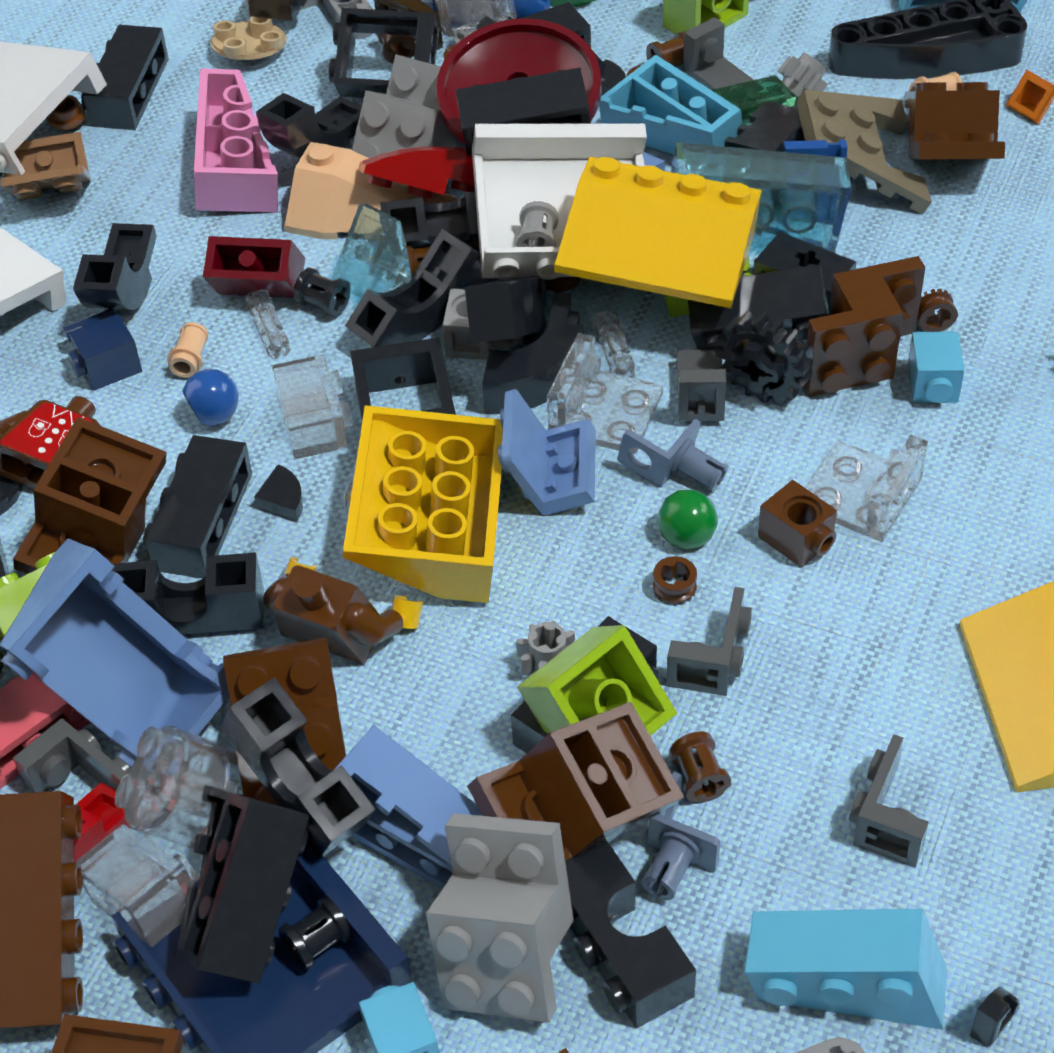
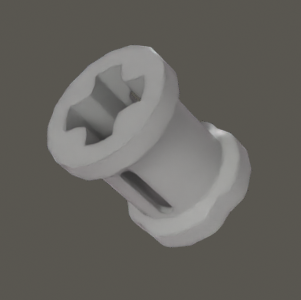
M533 201L522 207L519 215L522 231L517 237V247H556L553 230L557 227L559 217L555 207L543 201ZM544 215L546 216V223L543 222ZM529 239L532 240V246H529Z

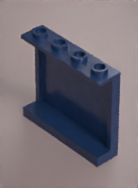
M306 843L303 853L296 860L290 880V901L286 909L280 914L273 937L275 942L273 958L264 969L260 984L197 970L176 959L187 888L130 926L119 911L112 915L120 936L112 941L117 953L130 970L139 965L147 978L141 981L145 991L159 1010L168 1005L177 1018L171 1022L174 1029L180 1030L184 1040L183 1044L189 1051L198 1046L203 1053H317L363 1020L359 1005L360 1001L370 998L373 993L381 988L392 985L401 987L412 982L409 960L406 954L324 857L319 859L308 843ZM199 880L191 886L198 887ZM327 896L337 905L352 930L353 938L346 943L339 940L313 958L314 965L305 971L287 951L279 936L278 928L285 923L292 926L317 909V902Z

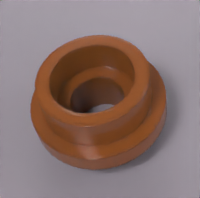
M67 95L46 118L51 127L69 131L78 127L85 120L86 112L75 96Z

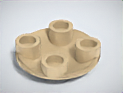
M250 17L249 21L234 23L225 20L215 23L213 25L214 35L211 38V47L217 54L226 58L255 60L279 52L285 46L287 38L282 29L272 24V19Z

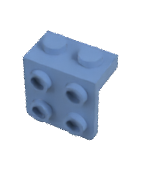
M517 389L506 391L504 408L500 410L503 434L502 445L498 447V458L503 470L507 473L510 472L520 485L525 499L531 500L543 516L595 502L596 429L591 421L587 418L546 430Z

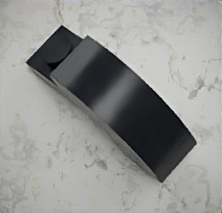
M283 92L257 110L256 116L263 136L272 146L301 159L310 142L346 148V141L356 134L362 106L339 96L315 113L314 106Z
M112 223L104 255L82 254L73 290L83 306L95 309L135 310L139 308L147 296L152 281L149 265L157 238L154 225Z
M442 228L411 277L399 287L388 292H375L367 289L345 324V327L372 347L424 339L443 324L450 289H459L481 253Z
M554 292L548 326L543 335L535 342L516 350H489L482 381L485 414H500V410L504 408L506 391L517 389L531 409L550 401L562 393L574 381L583 365L585 351L584 325H579V312L572 311L571 293Z

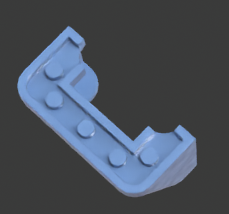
M66 539L51 557L1 641L0 647L7 652L1 659V662L25 681L33 674L120 746L122 749L116 756L124 760L137 774L141 775L147 768L161 778H164L229 698L224 664L220 663L219 666L213 664L212 659L203 653L204 650L198 644L187 640L122 582L124 579L118 573L112 571L115 566L96 549L71 539Z

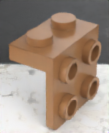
M75 132L24 141L14 153L24 168L25 173L23 175L5 173L6 177L0 179L1 188L10 195L17 196L18 200L42 197V190L50 188L58 189L59 193L83 190L82 183L91 182L82 133Z

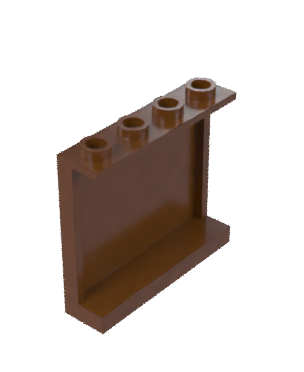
M62 791L0 795V1029L61 1025L64 1014L75 1015V1012H81L83 984L80 977H75L74 954L81 953L83 928L81 920L74 919V896L81 895L83 873L81 863L74 861V839L81 838L83 822L81 808L79 805H74V797Z

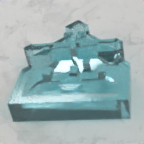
M359 204L331 279L334 281L338 278L347 280L351 287V294L361 299L367 289L375 292H388L411 281L410 262L401 222L369 204Z

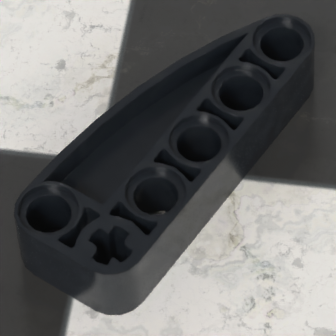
M1010 0L944 1L836 25L831 31L828 67L833 73L838 75L875 79H916L922 76L935 78L951 72L966 75L1008 68L1021 62L1028 25Z

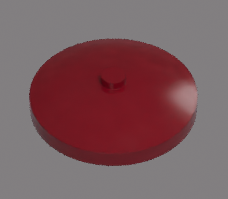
M519 18L489 24L463 38L444 59L436 84L441 116L450 132L459 141L464 143L455 89L581 67L591 122L600 105L602 94L601 72L598 60L591 47L578 34L550 21Z

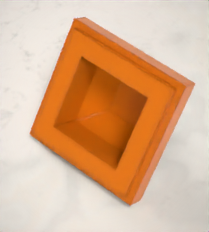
M1026 69L1006 106L1039 124L1054 100V84Z

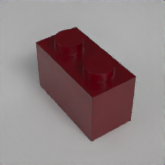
M209 236L203 278L218 294L294 298L295 282L299 274L304 271L306 258L292 240Z

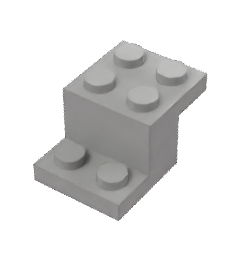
M395 55L386 94L365 91L352 151L371 158L399 149L434 146L456 147L457 138L444 123L437 99L436 84L441 66Z
M453 813L445 824L453 875L426 912L442 1007L449 1010L549 1023L557 1010L550 960L573 922L560 823Z

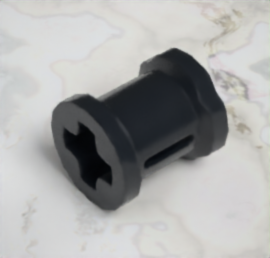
M307 267L299 274L294 286V300L296 303L305 306L310 303L325 309L327 315L332 317L341 315L345 310L351 293V287L347 280L338 278L334 281L321 276L317 269Z
M327 896L317 902V909L292 926L285 923L278 928L279 936L287 951L305 971L314 965L313 958L339 940L346 943L353 938L352 930L337 905Z

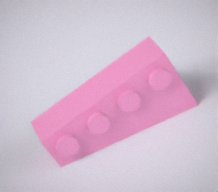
M200 68L194 159L195 210L278 213V173L275 165L271 163L270 151L266 141H263L257 116H254L252 101L241 70Z

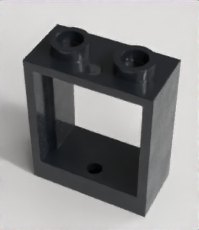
M341 8L340 22L335 21L333 26V43L337 45L336 59L331 58L329 63V81L334 83L341 97L364 98L365 91L383 94L387 92L389 80L352 78L357 33L416 36L414 59L436 65L439 26L435 13Z
M439 337L350 351L361 422L365 405L371 406L369 393L435 383L440 408L422 411L456 415Z

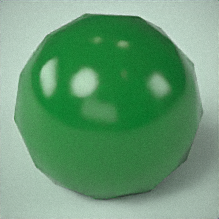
M678 490L664 499L658 511L657 523L662 537L672 546L681 549H695L711 540L718 525V515L714 502L704 493L696 490Z

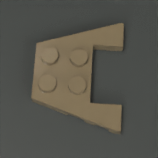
M803 90L796 104L805 141L827 140V143H839V140H846L848 146L846 175L856 179L860 173L872 179L876 183L878 192L889 198H892L896 192L912 201L909 206L910 209L923 214L932 203L925 178L888 166L882 148L883 143L877 128L898 135L903 132L908 124L902 101L893 98Z

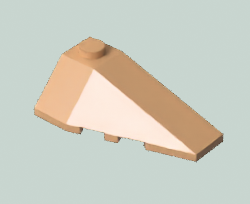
M310 142L295 167L284 225L285 232L319 239H338V233L362 232L363 238H377V231H382L380 202L422 197L408 194V185L394 181L392 182L391 189L368 183V175L358 170L360 162L369 159L368 157L350 149ZM434 192L431 199L423 198V202L432 204L459 200L447 193L442 195Z

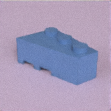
M373 725L335 768L337 769L342 765L376 809L364 827L351 837L443 889L453 875L445 824L453 813L482 816L476 803Z

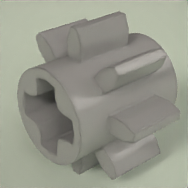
M803 52L799 59L795 56H788L777 71L784 76L779 87L797 101L803 90L824 91L828 84L822 80V76L827 70L819 61L807 53Z
M556 621L529 625L528 639H517L516 641L521 674L527 675L531 673L532 675L575 641V632L573 630L565 632L561 626L556 624Z

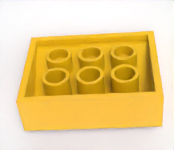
M589 157L577 185L554 264V272L731 308L755 235L762 190L749 188L747 185L737 182L723 183L708 180L697 174L683 175L662 171L660 168L650 165L636 166L621 163L610 157Z
M365 405L343 546V558L438 598L489 603L502 471L498 458V447L502 445L503 434L500 419Z
M1054 581L964 617L960 619L959 624L1016 793L1054 788Z

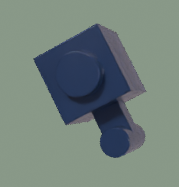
M108 309L62 327L68 343L72 342L74 349L67 353L73 371L77 377L85 375L93 391L143 372L135 340L120 315H115L113 309Z

